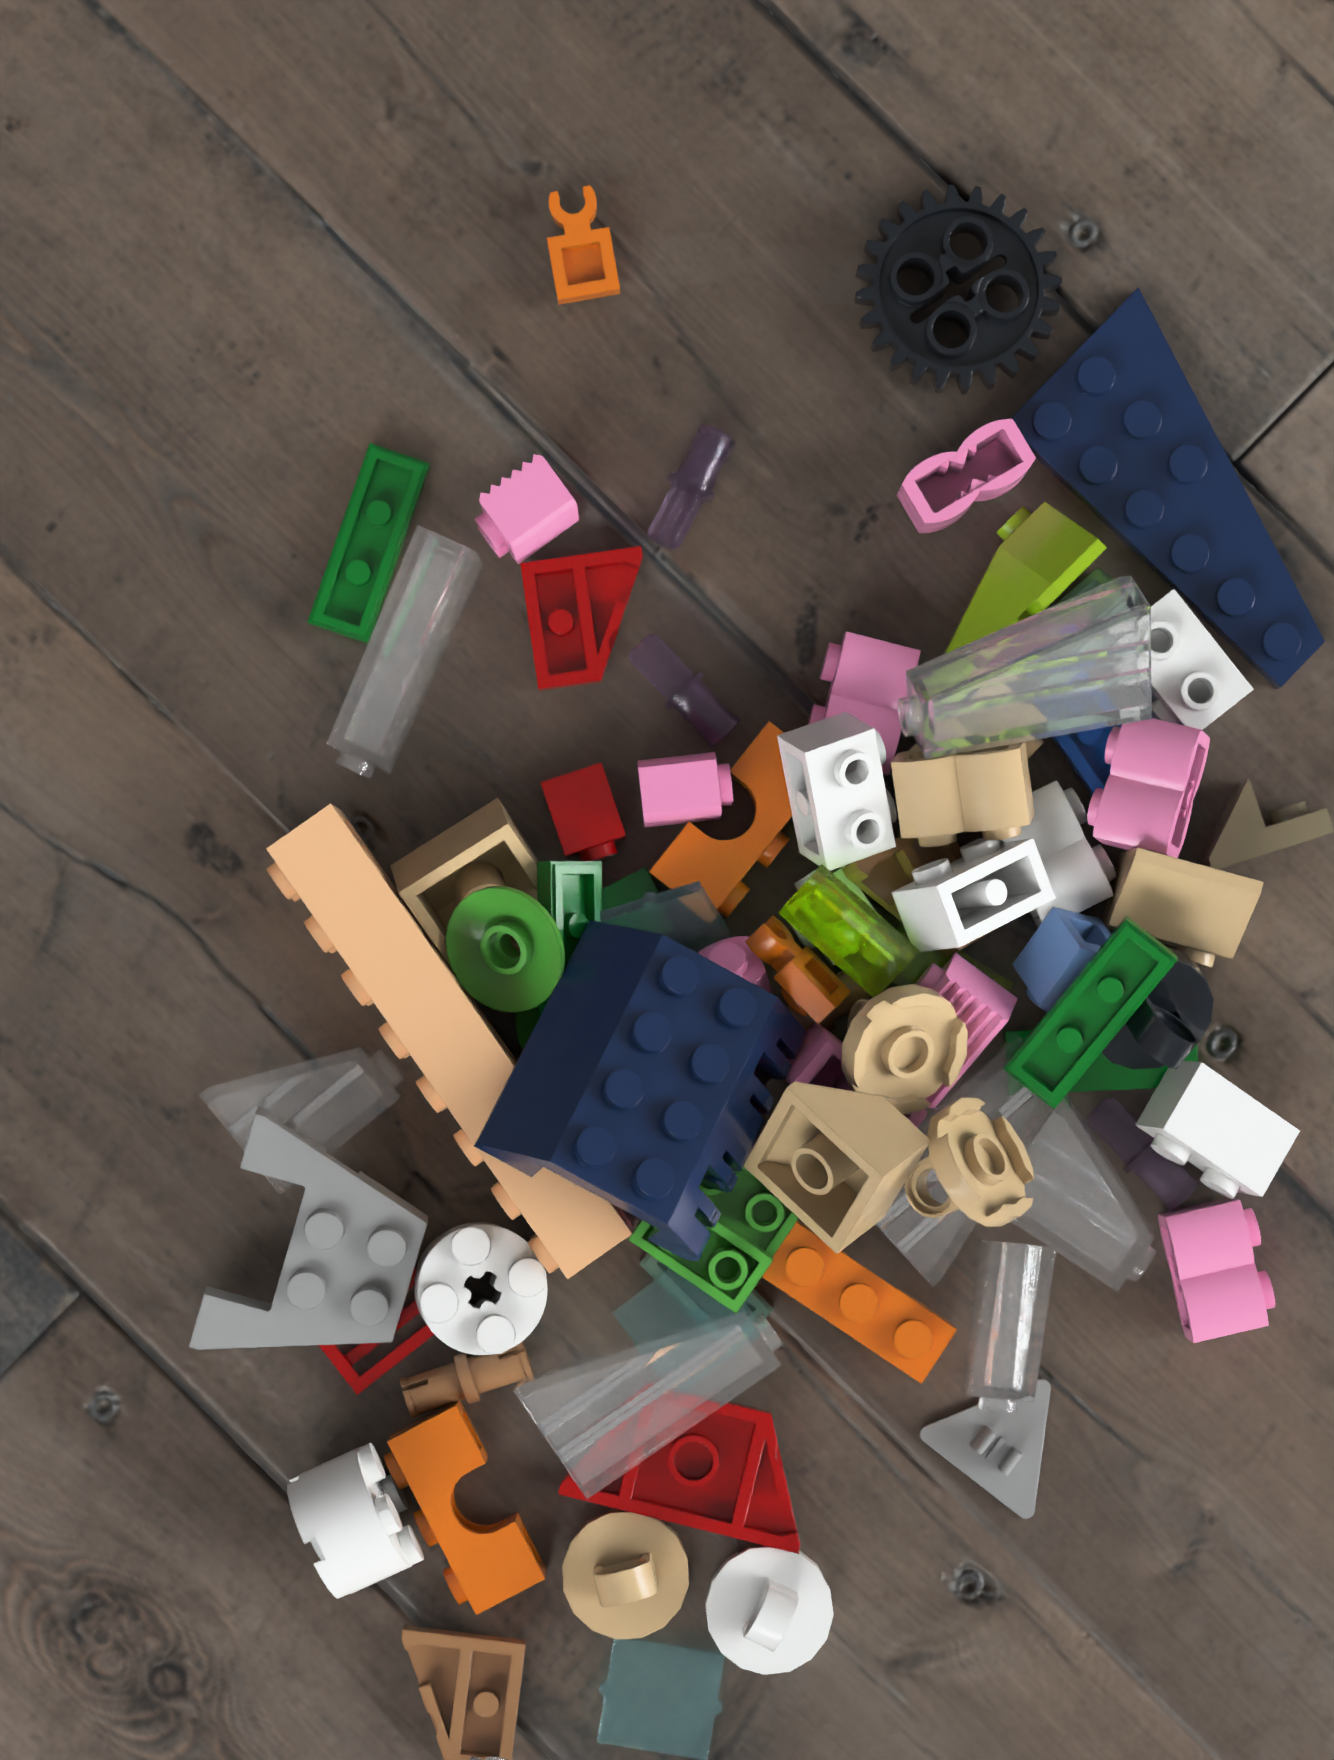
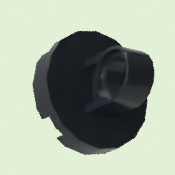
M1168 948L1178 956L1177 962L1101 1052L1112 1063L1130 1069L1159 1068L1164 1065L1177 1069L1193 1048L1201 1041L1211 1023L1214 999L1207 979L1201 969L1185 953Z

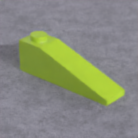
M1046 502L1032 514L1022 506L996 532L1004 542L993 554L904 730V733L912 741L1100 556L1107 547L1097 537Z

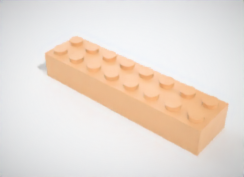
M330 803L266 848L275 861L266 868L269 875L288 900L292 898L296 902L300 898L312 914V916L303 921L306 928L325 953L329 951L333 954L338 951L350 969L341 974L342 979L362 1006L367 1005L369 1007L374 1003L387 1021L378 1028L381 1035L400 1060L406 1059L410 1055L424 1074V1076L415 1081L420 1091L437 1113L446 1108L449 1109L462 1128L453 1134L454 1139L475 1167L485 1161L498 1179V1182L490 1188L493 1195L511 1220H514L521 1214L535 1232L530 1237L531 1240L528 1241V1244L548 1273L551 1274L560 1268L565 1277L569 1279L632 1234L633 1225L621 1208L545 1167L539 1170L533 1177H530L474 1147L517 1060L477 1002L457 980L450 966L343 811Z

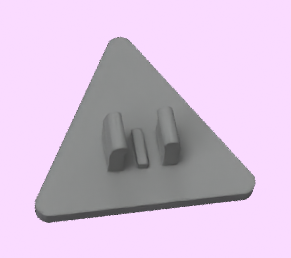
M1044 1378L1028 1382L922 1426L919 1432L920 1438L1023 1519H1028L1035 1512L1051 1385Z

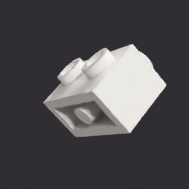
M1175 589L1106 642L1113 652L1107 657L1111 667L1129 687L1136 683L1139 684L1153 702L1147 707V710L1154 719L1203 730L1254 690Z
M843 712L777 735L800 854L828 872L896 847L892 823L897 819V812L894 800L885 788L881 765L886 761V750L883 740L875 728L851 714Z
M982 837L960 847L963 857L952 863L949 862L948 858H944L914 869L911 872L914 881L891 892L913 952L961 947L1055 899L1034 839L999 843L998 840H984Z
M1183 1061L1177 1069H1167L1135 1124L1154 1138L1150 1146L1157 1153L1180 1165H1185L1186 1161L1190 1162L1204 1172L1200 1181L1205 1186L1230 1199H1234L1237 1193L1263 1197L1300 1130L1207 1065L1194 1061Z

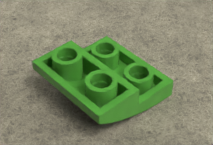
M743 1167L742 1171H733L738 1176L732 1192L729 1191L727 1193L712 1189L703 1181L699 1185V1189L721 1212L715 1228L706 1227L711 1236L699 1261L681 1258L649 1241L648 1237L656 1227L643 1220L639 1221L628 1239L736 1314L772 1263L773 1255L799 1219L745 1167Z

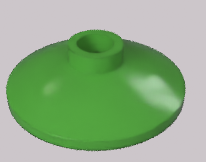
M491 886L479 889L468 895L454 909L446 930L447 956L457 980L473 998L485 1006L498 1011L523 1012L540 1005L550 997L563 975L565 951L560 931L554 919L537 900L511 887ZM510 935L517 941L520 951L512 946Z

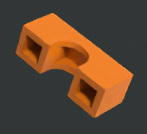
M770 721L730 769L731 778L741 785L752 798L755 814L751 827L743 835L735 839L717 840L707 836L691 822H688L649 871L653 878L707 921L712 918L716 911L728 918L751 889L741 881L756 861L767 869L790 840L788 836L781 832L782 828L792 817L777 735L784 732Z
M798 1220L773 1255L772 1263L762 1276V1278L921 1384L957 1331L952 1323L900 1288H896L861 1265L843 1250L836 1254L810 1228Z
M461 1401L448 1404L390 1435L387 1444L391 1452L383 1455L386 1466L400 1490L410 1486L421 1508L413 1512L415 1522L429 1547L438 1543L441 1546L450 1564L449 1567L442 1570L443 1575L459 1605L469 1601L473 1611L478 1615L545 1580L547 1568L518 1512L500 1522L484 1525L472 1522L466 1518L456 1504L454 1496L455 1484L462 1476L485 1464L488 1458V1453Z

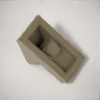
M1249 779L1241 781L1235 787L1199 860V864L1221 869L1333 833L1334 828L1328 810L1324 808L1309 813L1306 802H1300L1269 812L1272 825L1266 827L1251 781Z

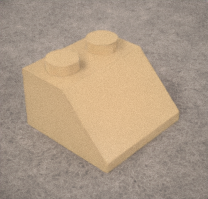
M499 798L491 801L390 865L398 893L449 966L450 963L446 950V930L454 909L464 898L485 887L505 886L520 890L537 900V862L540 861ZM510 935L512 946L520 951L517 941Z
M1137 847L1121 852L1115 870L1117 878L1112 881L1111 885L1114 895L1107 899L1102 922L1107 928L1115 930L1125 916H1128L1159 942L1178 947L1177 951L1185 953L1196 965L1212 968L1215 958L1222 960L1233 959L1261 895L1264 882Z
M795 1081L786 1087L748 1156L744 1167L826 1245L838 1254L885 1217L931 1140L883 1096Z

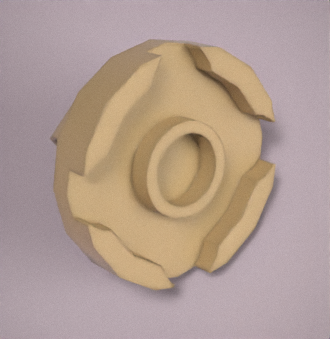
M915 984L888 988L874 998L860 999L852 1006L848 1017L847 1033L842 1043L841 1068L851 1090L883 1096L903 1115L918 1112L931 1105L925 1099L934 1094L942 1084L950 1088L957 1080L967 1056L968 1031L965 1023L957 1017L952 1004L933 989Z
M960 1098L941 1109L931 1118L927 1137L931 1140L928 1145L929 1156L916 1164L905 1182V1193L913 1209L924 1217L936 1218L961 1209L970 1219L986 1227H1001L1023 1215L1032 1206L1033 1197H1025V1184L1034 1180L1033 1167L1025 1146L1012 1125L1003 1116L992 1121L984 1112L980 1111L981 1106L985 1105V1102L978 1098ZM932 1169L935 1170L939 1182L949 1196L945 1203L937 1202L928 1192L927 1176Z
M610 1509L587 1520L571 1540L562 1564L563 1591L573 1613L592 1631L613 1639L643 1638L664 1628L681 1609L689 1587L688 1556L678 1534L660 1519L620 1509Z

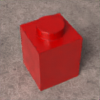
M602 762L540 782L566 858L579 855L580 861H598L618 853L615 842L626 839V834Z

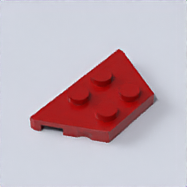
M646 1381L562 1479L558 1491L559 1495L799 1554L801 1546L771 1411L656 1382Z

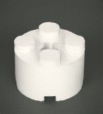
M474 1222L453 1227L438 1235L427 1246L417 1265L414 1291L419 1313L429 1329L443 1343L460 1352L472 1355L502 1354L527 1338L543 1315L548 1290L546 1271L528 1242L502 1226L487 1222ZM486 1271L491 1272L492 1276L490 1277L489 1284L496 1289L494 1296L490 1300L481 1297L475 1305L468 1303L472 1293L464 1286L466 1279L469 1276L480 1279Z
M372 1443L353 1449L289 1480L291 1483L287 1485V1494L298 1531L304 1544L311 1541L314 1550L321 1559L314 1563V1566L328 1590L337 1599L355 1593L424 1560L423 1550L414 1530L410 1525L404 1526L399 1515L400 1512L408 1509L403 1490L398 1488L391 1474L386 1476L382 1461Z

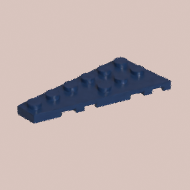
M1137 288L1011 419L1016 423L1035 457L1172 589H1175L1179 596L1276 689H1279L1319 649L1325 640L1142 293Z

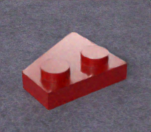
M642 546L520 563L538 691L602 682L643 559Z

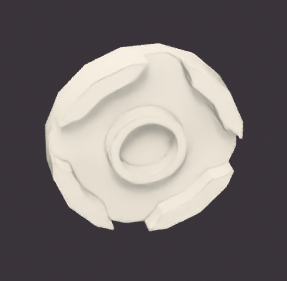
M765 1545L748 1547L740 1553L736 1552L727 1557L712 1576L705 1600L708 1630L720 1652L740 1668L763 1675L790 1672L810 1661L827 1640L834 1615L830 1587L818 1565L801 1551L797 1554Z

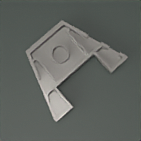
M257 1107L240 1168L302 1185L305 1187V1191L273 1301L268 1303L206 1286L189 1347L205 1350L392 1342L427 1227L428 1215L363 1172L359 1171V1173H356L326 1153L327 1149L310 1137L306 1136V1138H303L280 1123V1118L269 1110Z

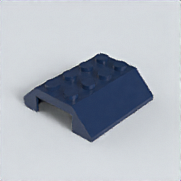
M589 920L564 967L562 978L556 985L539 1016L474 1147L530 1177H533L543 1167L656 1227L650 1233L649 1241L681 1258L699 1261L711 1236L706 1227L715 1228L721 1214L716 1205L699 1189V1185L703 1181L712 1189L727 1193L729 1191L732 1192L738 1176L733 1171H742L764 1125L765 1119L761 1114H769L775 1101L767 1088L753 1073L756 1069V1071L766 1077L781 1081L782 1079L785 1080L791 1068L790 1061L788 1060L795 1059L807 1033L777 996L673 939L659 933Z

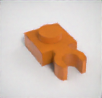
M590 185L583 186L585 205L580 212L575 214L567 213L561 208L558 191L550 192L548 203L551 218L558 227L564 229V235L547 237L558 305L620 294L610 228L605 227L591 230L590 227L597 213V199Z
M775 916L769 918L745 941L758 958L770 964L778 972L773 978L782 986V996L790 1007L803 1016L809 1015L817 1024L822 1022L852 992L808 945L801 949L794 941L787 927Z

